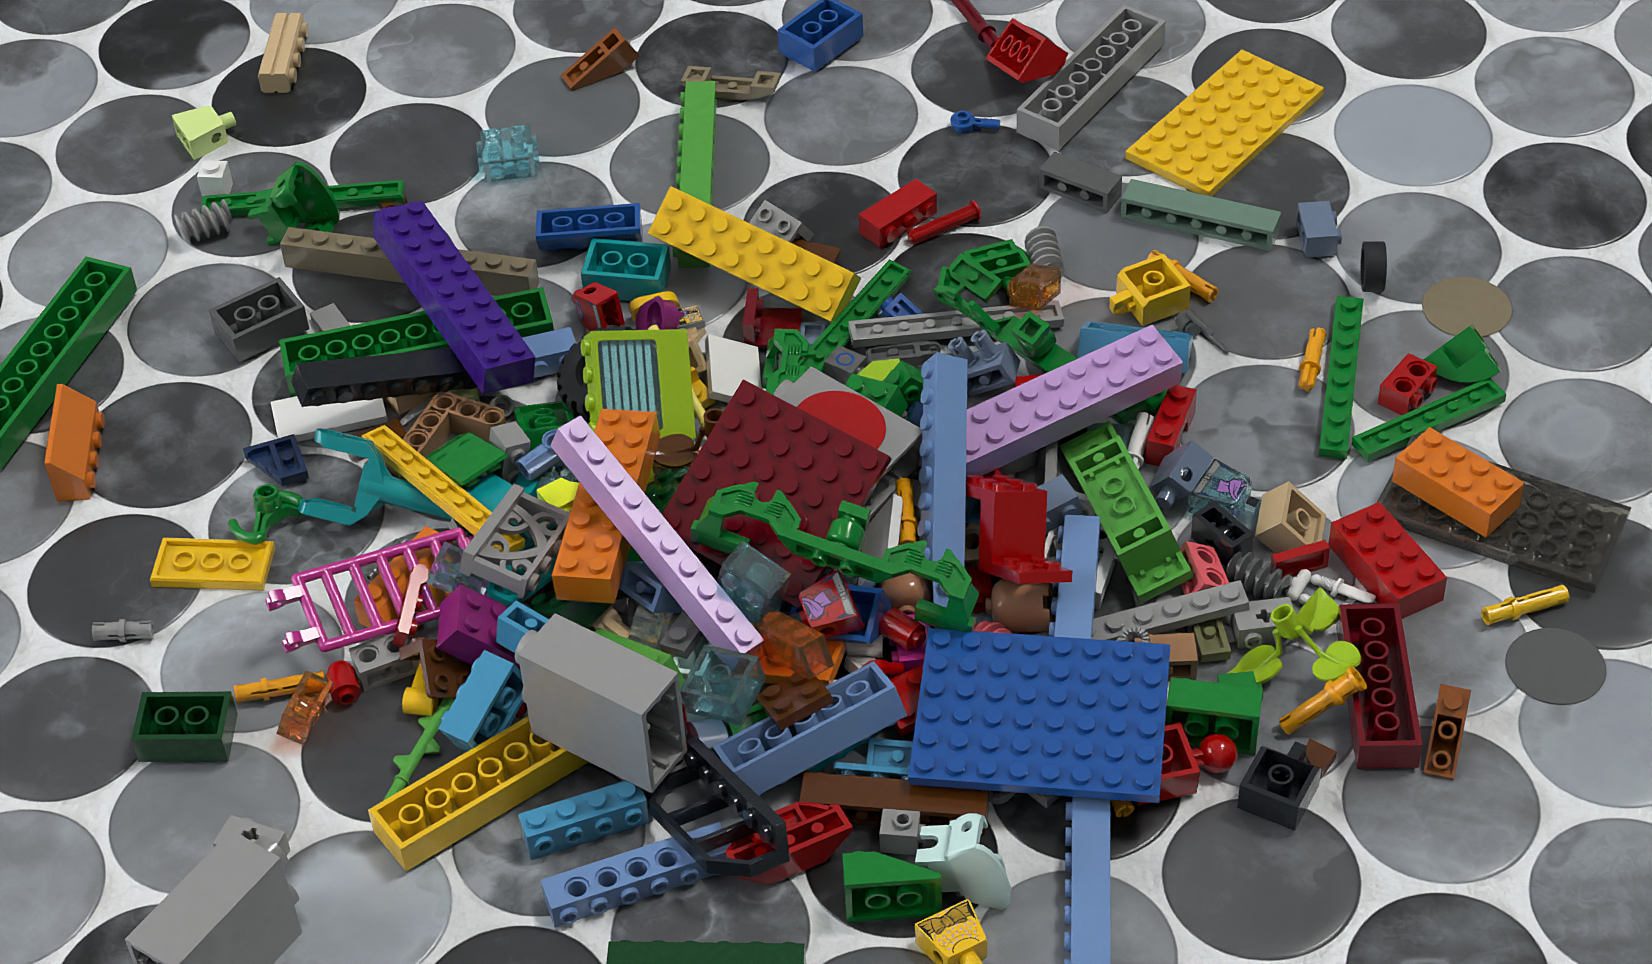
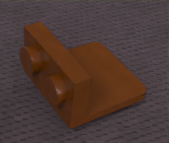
M417 637L411 639L409 645L399 648L401 660L421 661L426 695L430 699H456L459 687L465 684L471 673V664L438 649L437 639Z

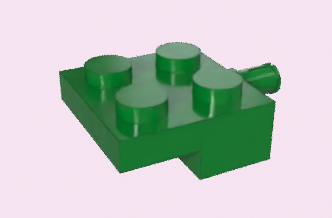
M1013 239L963 251L964 255L999 277L1003 282L1000 288L1003 287L1010 298H1012V295L1015 297L1018 294L1014 284L1031 280V263L1023 249L1017 248Z

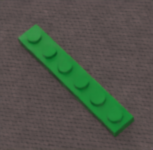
M1488 378L1352 437L1351 445L1369 462L1412 443L1429 427L1438 432L1504 403L1507 394L1491 378Z

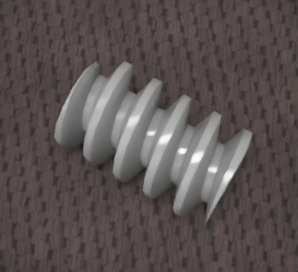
M224 199L221 200V208L216 202L211 203V211L207 206L203 205L201 207V214L194 208L191 210V217L185 211L182 212L181 220L177 215H174L181 237L187 244H191V236L200 241L202 232L207 238H210L211 229L217 235H220L221 226L229 232L230 223H232V217Z
M1048 226L1034 228L1026 235L1024 240L1028 260L1031 263L1032 277L1039 283L1053 284L1059 281L1065 272L1056 232Z

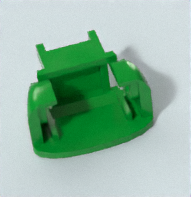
M295 162L280 174L273 188L257 192L254 199L255 203L265 204L251 209L248 214L250 220L259 218L270 234L266 240L268 245L281 243L288 227L297 228L299 222L306 223L305 229L333 233L334 227L340 219V210L331 191L320 176L303 162Z

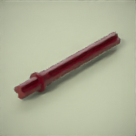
M951 0L976 31L978 39L981 42H985L991 50L999 38L994 26L989 25L969 0Z

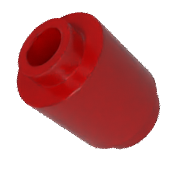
M344 660L336 661L328 667L326 679L333 702L340 705L352 704L361 695L355 668Z

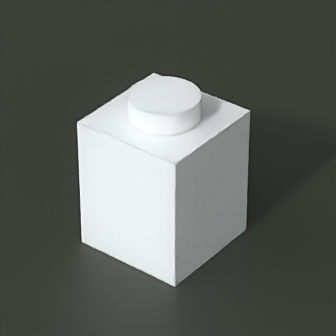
M202 161L197 175L202 197L230 194L233 182L228 161Z

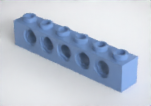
M720 822L686 833L695 840L722 829V825ZM671 837L540 881L544 901L554 927H558L564 924H572L579 919L594 914H602L607 910L622 905L633 904L637 900L652 895H660L667 890L690 885L698 880L719 874H708ZM730 844L709 851L707 854L710 857L726 858L725 851L730 847Z

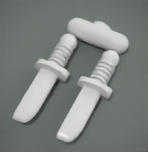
M1307 569L1301 570L1293 578L1286 595L1290 597L1291 601L1299 599V602L1304 605L1311 596L1301 593L1311 580L1313 585H1318L1328 591L1330 590L1332 597H1336L1339 593L1364 603H1372L1376 599V596L1344 584V579L1342 578L1335 581L1324 576L1321 577L1319 574L1311 576V572Z

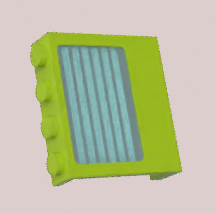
M687 329L591 331L584 336V339L581 341V354L585 356L586 367L583 369V381L587 384L588 394L585 397V407L590 413L588 425L593 431H595L601 409L657 412L660 438L672 434H684L692 440L696 439Z

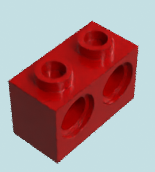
M1408 353L1380 384L1378 404L1400 415L1418 409L1424 397L1428 393L1431 394L1437 386V366Z

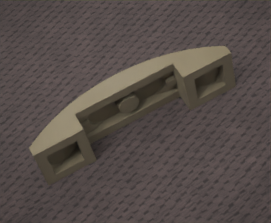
M688 66L681 79V85L686 86V82L715 81L717 98L751 100L774 93L781 79V73L757 71L754 78L713 75L711 67Z

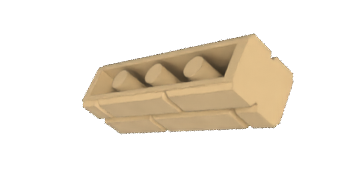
M276 13L274 16L258 74L263 93H274L275 91L278 93H289L292 83L297 81L296 67L301 66L300 52L305 51L304 37L309 36V25L304 22V17L301 13H290V15L287 13Z

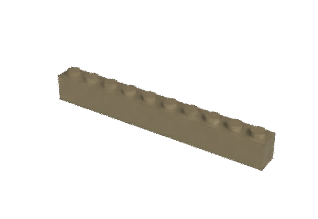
M288 227L280 243L285 267L405 283L374 238ZM458 249L490 295L500 296L538 287L539 277L536 259Z

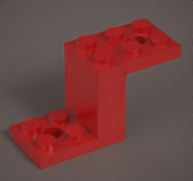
M977 475L966 476V496L981 500L978 570L1017 584L1072 582L1073 570L1061 567V562L1047 561L1045 557L1048 491L1037 488L1036 483L1023 482L1022 479H1009L1010 476L992 475V479H984L983 476Z

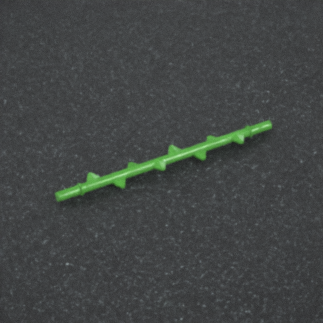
M442 699L433 716L419 719L418 723L425 730L410 755L394 757L393 762L401 771L398 775H395L394 783L384 800L408 787L409 780L424 754L440 752L441 747L433 738L439 730L443 714L451 708L455 699Z

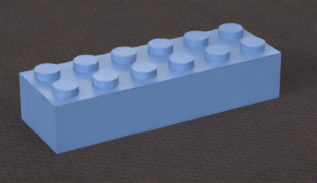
M873 661L825 686L831 693L834 702L780 731L772 720L767 717L712 747L717 757L760 797L765 791L778 784L788 782L793 776L814 768L821 761L842 753L846 748L859 741L868 739L872 734L885 727L896 724L900 719L906 717L907 713L896 687Z

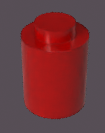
M897 608L888 610L880 622L879 632L908 651L921 647L926 639L925 626Z

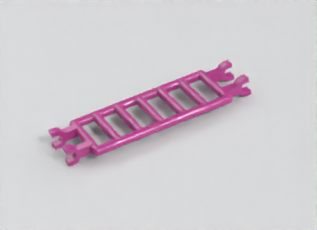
M458 527L295 573L291 577L294 587L268 591L269 598L265 600L269 611L300 601L309 623V629L285 633L286 640H282L285 652H292L302 646L315 642L321 652H329L395 632L398 619L385 623L382 622L360 567L376 563L396 613L399 616L403 596L387 559L403 555L411 574L413 566L419 564L414 552L430 548L450 595L458 587V584L441 544L456 540L463 555V551L474 538V535L467 537L464 529ZM349 571L371 627L355 631L333 575ZM472 573L471 576L478 593L488 597L486 590L491 581ZM322 579L344 635L331 639L327 638L305 583ZM426 583L423 592L419 594L423 595L422 602L426 611L415 613L412 619L417 621V625L439 619L440 606L437 607Z

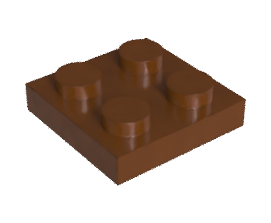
M809 667L793 673L790 678L777 685H771L762 693L756 695L760 707L780 731L834 702L831 693Z

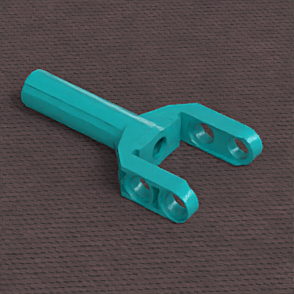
M316 429L314 441L320 443L324 448L367 458L368 460L363 466L354 507L316 497L312 499L305 498L300 499L298 507L300 513L350 526L386 503L452 520L449 514L409 481L392 477L384 464L381 453L372 440L329 429Z

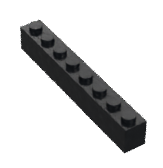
M451 348L298 363L291 380L301 407L478 388Z

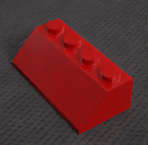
M1012 18L985 59L1023 83L1055 75L1065 65L1066 57L1069 53Z

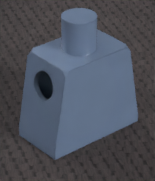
M1193 440L1164 456L1150 485L1151 490L1158 494L1155 499L1157 505L1161 508L1169 509L1173 503L1189 495L1211 463L1213 456Z

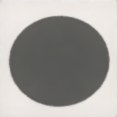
M1540 628L1526 632L1513 641L1506 654V668L1514 684L1527 695L1547 703L1573 704L1584 701L1600 690L1606 678V664L1600 651L1583 636L1564 629Z

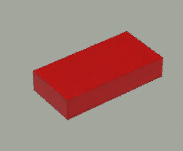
M1326 540L1272 554V574L1275 570L1281 569L1283 571L1281 579H1283L1287 574H1290L1292 577L1297 576L1303 569L1312 572L1328 567L1330 546Z

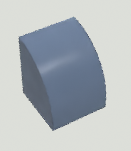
M719 718L686 722L689 739L697 736L709 749H713L712 746L729 738L727 730Z

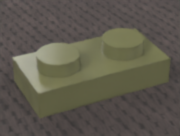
M1221 617L1191 625L1201 663L1231 659V649Z

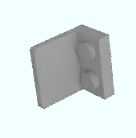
M766 200L763 201L749 222L792 243L794 238L799 239L800 237L805 241H810L814 235L802 222Z

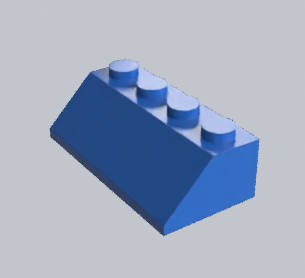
M640 203L538 210L535 235L539 250L557 251L566 248L583 249L590 246L592 238L643 242Z

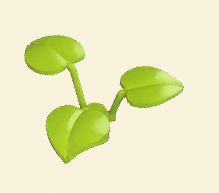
M1319 587L1297 614L1290 604L1279 605L1272 611L1271 619L1276 626V629L1273 630L1276 639V649L1271 645L1257 646L1245 654L1235 668L1227 673L1254 671L1256 683L1262 684L1271 680L1283 667L1281 660L1278 658L1283 653L1281 637L1293 640L1300 635L1314 652L1320 656L1314 662L1312 671L1318 680L1324 682L1336 680L1345 674L1350 666L1354 668L1358 666L1361 662V655L1353 644L1346 641H1336L1330 644L1326 651L1323 652L1306 634H1312L1313 631H1325L1339 618V606Z

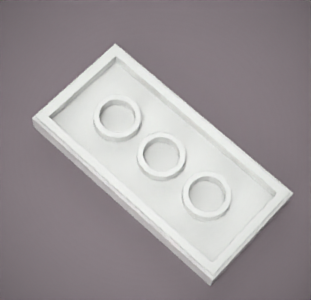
M297 396L271 402L278 438L295 434L297 442L314 439L316 429L318 428L342 433L388 422L382 398L370 401L362 400L301 407Z

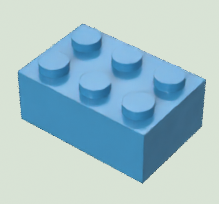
M484 650L481 656L474 661L471 673L465 684L459 687L451 708L443 714L441 725L438 729L454 745L465 752L507 729L523 703L521 671L515 664Z

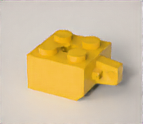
M1161 254L1127 266L1118 273L1116 295L1110 297L1109 309L1114 315L1131 312L1139 323L1144 326L1188 310L1191 285L1167 256Z

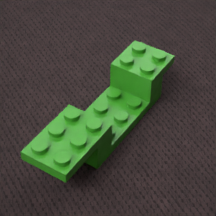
M1110 421L1060 445L1095 514L1100 516V523L1141 603L1194 578L1171 528L1120 435H1117Z

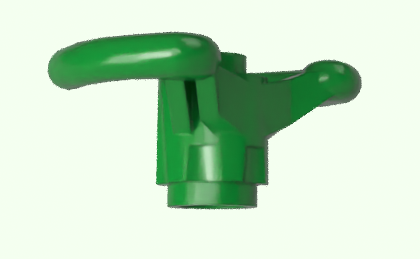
M271 484L261 485L256 488L253 494L256 515L253 532L243 530L236 519L228 521L229 529L237 539L252 545L261 544L267 538L268 529L271 526L277 525L283 518L289 516L303 518L307 516L298 511L300 499L305 498L290 491L278 490L276 486Z

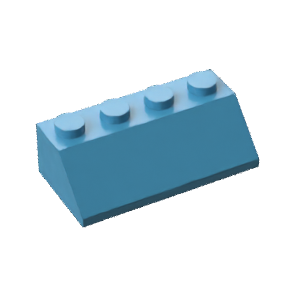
M1086 321L1080 328L1077 359L1143 329V327ZM1157 329L1183 361L1182 373H1186L1189 366L1194 334Z

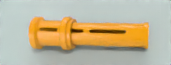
M1353 666L1347 668V672L1336 680L1327 681L1322 691L1279 718L1282 729L1288 735H1291L1334 705L1341 706L1346 703L1345 699L1357 691L1366 690L1367 685L1361 674Z

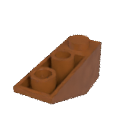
M1440 684L1423 770L1424 774L1454 780L1471 695L1470 689Z

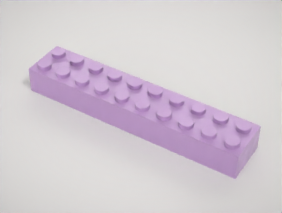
M1150 325L967 409L966 476H983L1181 382L1183 361L1157 329ZM920 456V460H919V466H920L921 468H922V456Z

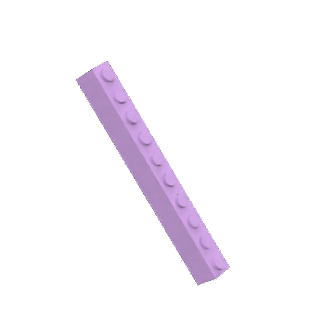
M580 415L558 428L551 443L552 449L730 668L734 670L755 656L764 642L762 636Z

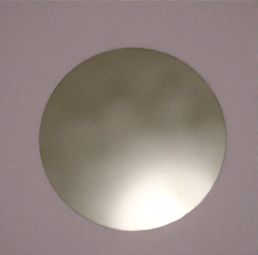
M1452 277L1441 280L1426 291L1422 301L1423 311L1427 319L1438 329L1455 336L1471 324L1474 325L1482 337L1494 334L1506 326L1512 315L1510 300L1500 288L1490 282L1473 277Z

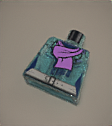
M1214 458L1194 490L1190 493L1188 512L1194 514L1215 501L1234 518H1237L1241 511L1256 516L1260 510L1262 500L1251 496L1252 480L1249 477Z

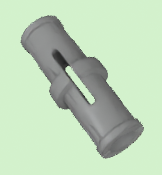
M119 619V622H93L92 625L93 641L119 640L120 642H127V639H153L154 636L153 620L133 622Z

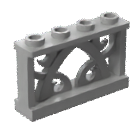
M513 484L463 551L459 572L469 577L473 573L517 593L519 598L524 599L529 591H535L540 581V575L542 573L547 574L553 557L558 556L571 510L567 512L526 494L523 487ZM541 520L546 521V522H542V523H540V524L537 523V522H539V521H541ZM515 522L517 526H511L509 523ZM551 524L558 526V528L553 531L547 529V527H550ZM528 530L535 543V548L519 552H509V543L501 533L516 535ZM495 544L500 545L503 548V552H499L500 547L493 548L492 546ZM505 565H511L512 571L507 570ZM522 568L526 570V572L524 575L521 576L519 574H516L517 569Z

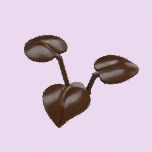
M712 408L704 413V427L699 428V436L695 444L689 436L684 434H672L660 438L654 462L672 469L682 468L693 463L695 460L694 452L699 450L704 435L708 438L723 410Z

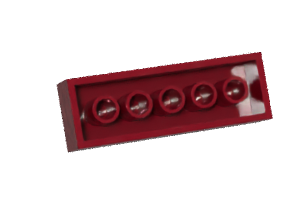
M1399 603L1339 605V618L1336 625L1338 641L1349 642L1360 652L1361 662L1355 669L1361 674L1367 685L1366 690H1359L1347 698L1356 768H1419L1423 744Z

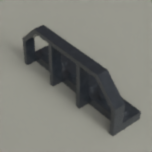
M697 736L687 739V753L684 754L687 767L669 773L653 791L648 800L650 815L708 874L753 877L790 862L786 822ZM700 778L716 794L670 813H667L661 807L669 790ZM730 807L733 813H737L743 819L740 822L695 840L681 827V825ZM754 833H758L764 843H768L774 849L751 860L710 857L707 854L709 851Z

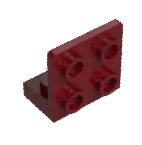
M758 288L747 289L743 319L745 344L756 346L760 349H767L768 341L774 336L775 329H797L800 332L801 308H764V299H759Z

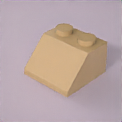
M1288 481L1262 495L1255 536L1274 553L1322 541L1326 514Z

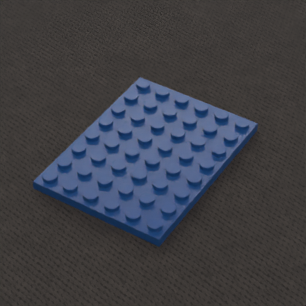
M929 628L908 775L909 784L1159 803L1170 644L980 631L968 633L958 630Z

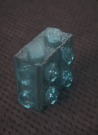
M530 125L480 131L481 141H476L478 156L482 157L478 158L479 172H485L486 182L536 176L535 166L540 165L538 150L533 151L538 149L536 134L531 135Z

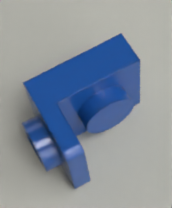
M900 292L894 300L889 297L880 306L879 309L883 312L878 318L924 313Z

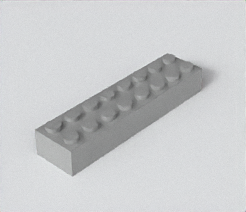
M1123 5L1065 62V65L1055 75H1051L1017 109L1016 133L1059 151L1164 45L1166 21Z

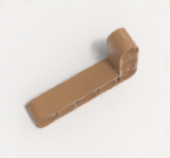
M448 392L439 393L433 397L403 440L424 457L441 447L452 432L459 434L470 432L489 443L490 427L506 424L504 411L499 407ZM385 462V466L392 477L406 480Z

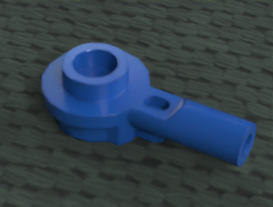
M958 111L950 118V124L957 133L973 132L981 128L1000 129V120L975 118L973 114L967 111Z

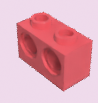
M1189 541L1182 545L1180 550L1194 575V578L1181 584L1185 595L1229 583L1214 547Z

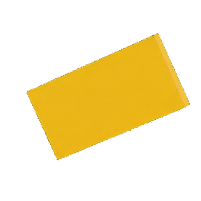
M163 538L151 574L150 583L152 587L264 591L275 552L274 541H264L261 544L252 545L241 540Z

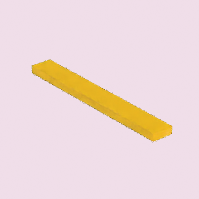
M383 425L362 435V438L374 442L384 462L474 536L492 514L489 509L387 426ZM501 533L509 543V552H516L525 547V539L519 534L508 535ZM495 544L492 546L493 548L500 547L499 552H503V548L500 545Z

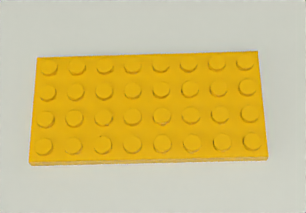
M1240 50L1126 150L1125 159L1194 193L1213 196L1318 101L1324 94V87L1247 51Z

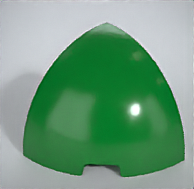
M1473 324L1423 359L1437 366L1436 373L1457 382L1482 381L1501 372L1498 362L1489 351L1490 348Z

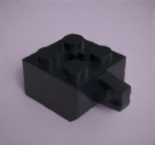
M1295 741L1287 755L1266 746H1261L1239 785L1237 808L1295 831L1319 787L1321 776L1320 767L1304 761L1307 746Z

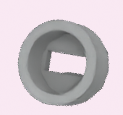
M498 395L490 402V405L496 407L497 405H505V409H502L505 417L509 416L514 409V403L507 395Z

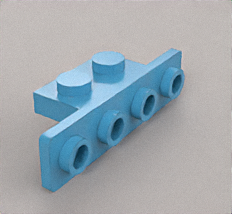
M869 738L866 765L834 762V770L840 775L851 774L855 776L908 780L913 742Z

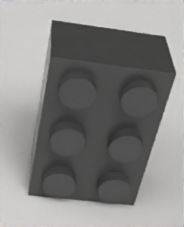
M280 277L209 310L215 334L238 362L279 344L281 339L294 337L310 329L305 306Z

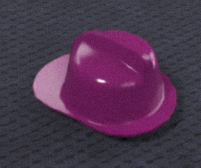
M655 296L640 306L636 316V329L648 330L653 325H657L659 330L678 329L679 321L685 317V313L678 311L674 302L663 300L660 296Z

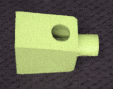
M204 106L172 115L176 135L194 160L227 144L226 129L236 126V120L232 112L218 116L212 106Z

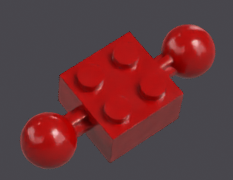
M1181 723L1166 725L1164 730L1159 801L1196 794L1200 778V766H1203L1212 773H1224L1230 770L1235 765L1238 756L1235 743L1225 735L1213 734L1206 737L1198 749L1192 750ZM1136 801V802H1137V805H1143V804L1151 803V802H1138V801Z

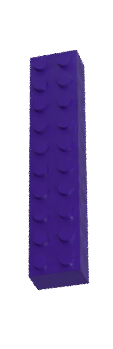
M423 201L411 202L374 211V239L482 394L485 395L534 382L535 355Z

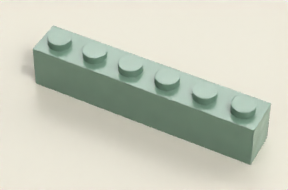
M1135 179L1130 180L1122 196L1121 218L1267 251H1272L1280 232V211Z

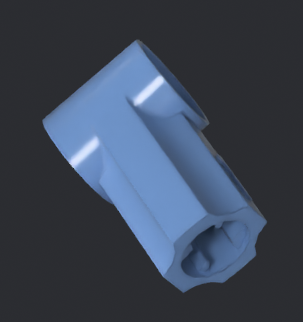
M557 429L546 432L543 435L542 444L516 461L517 468L526 480L535 479L552 466L559 467L565 465L551 447Z

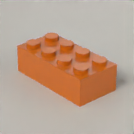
M1431 427L1395 457L1392 482L1486 538L1520 507L1524 489L1523 481Z

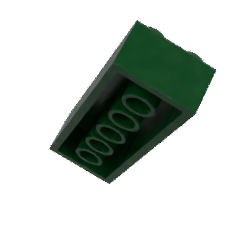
M621 940L619 942H608L606 964H806L805 943L794 942L763 943L753 941L750 943H731L719 941L712 943L697 941L665 942L662 940L633 942Z

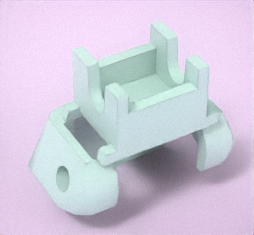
M968 813L956 820L950 821L949 825L921 826V839H935L937 845L933 848L917 849L915 863L918 866H928L930 870L941 873L942 892H960L971 903L999 910L1008 908L1011 901V886L1006 874L1003 858L1001 855L994 854L984 845L979 844L982 829L988 828L985 816L977 813Z

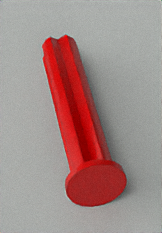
M972 200L965 207L907 232L908 239L912 245H916L971 220H980L982 218L981 210L976 201Z

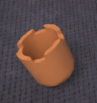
M911 573L876 583V588H883L891 603V608H897L907 615L915 614V607L919 598L929 602L933 601L932 581Z
M1001 579L994 585L991 597L986 598V614L992 615L993 622L1002 623L1011 633H1041L1049 631L1050 622H1054V615H1051V611L1048 609V599L1053 598L1052 583L1017 584Z

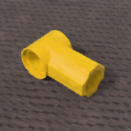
M419 663L412 686L407 687L404 691L402 701L403 713L433 716L438 708L439 699H430L426 695L422 665Z

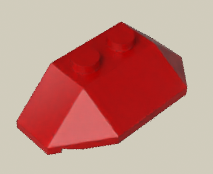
M795 802L778 809L775 812L786 822L790 862L753 877H737L746 881L771 885L827 861L853 831V826L839 804H830L828 806L820 803ZM754 833L732 842L725 851V856L732 859L751 860L774 849L768 843H764L758 833Z

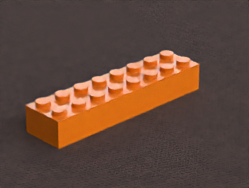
M601 409L594 431L595 434L645 493L660 440L657 412ZM580 482L552 573L556 599L614 604L630 549V543Z

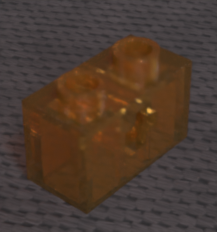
M1036 264L1029 265L1011 279L1008 284L1007 295L1010 297V306L1041 310L1061 293V268Z
M306 670L282 714L276 734L304 746L327 703L333 682Z

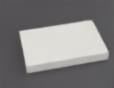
M710 334L707 335L705 339L709 398L729 403L743 379L762 388L758 347Z
M893 494L869 523L865 532V541L862 547L863 553L882 559L886 549L898 546L903 505L902 497ZM860 577L858 579V586L873 587L876 584Z

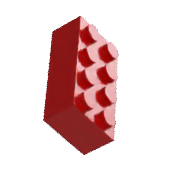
M1380 502L1331 522L1328 545L1364 588L1376 596L1375 600L1378 604L1399 603L1403 619L1444 600L1447 576Z

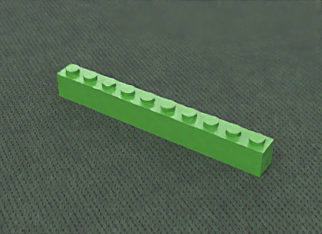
M715 81L686 82L685 92H681V107L684 108H680V123L683 124H679V138L683 140H678V154L682 155V157H677V170L681 173H676V186L680 191L712 205L717 109ZM672 246L673 257H678L679 268L710 267V264Z

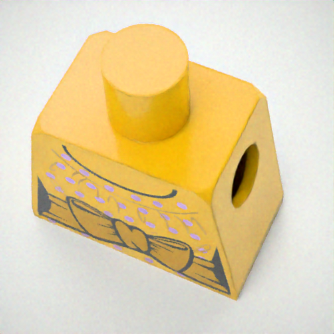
M969 899L915 923V942L935 964H983L981 960L987 956V939Z

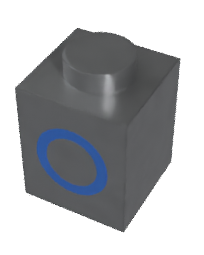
M840 345L824 361L825 374L845 385L851 373L858 374L867 366L866 356Z

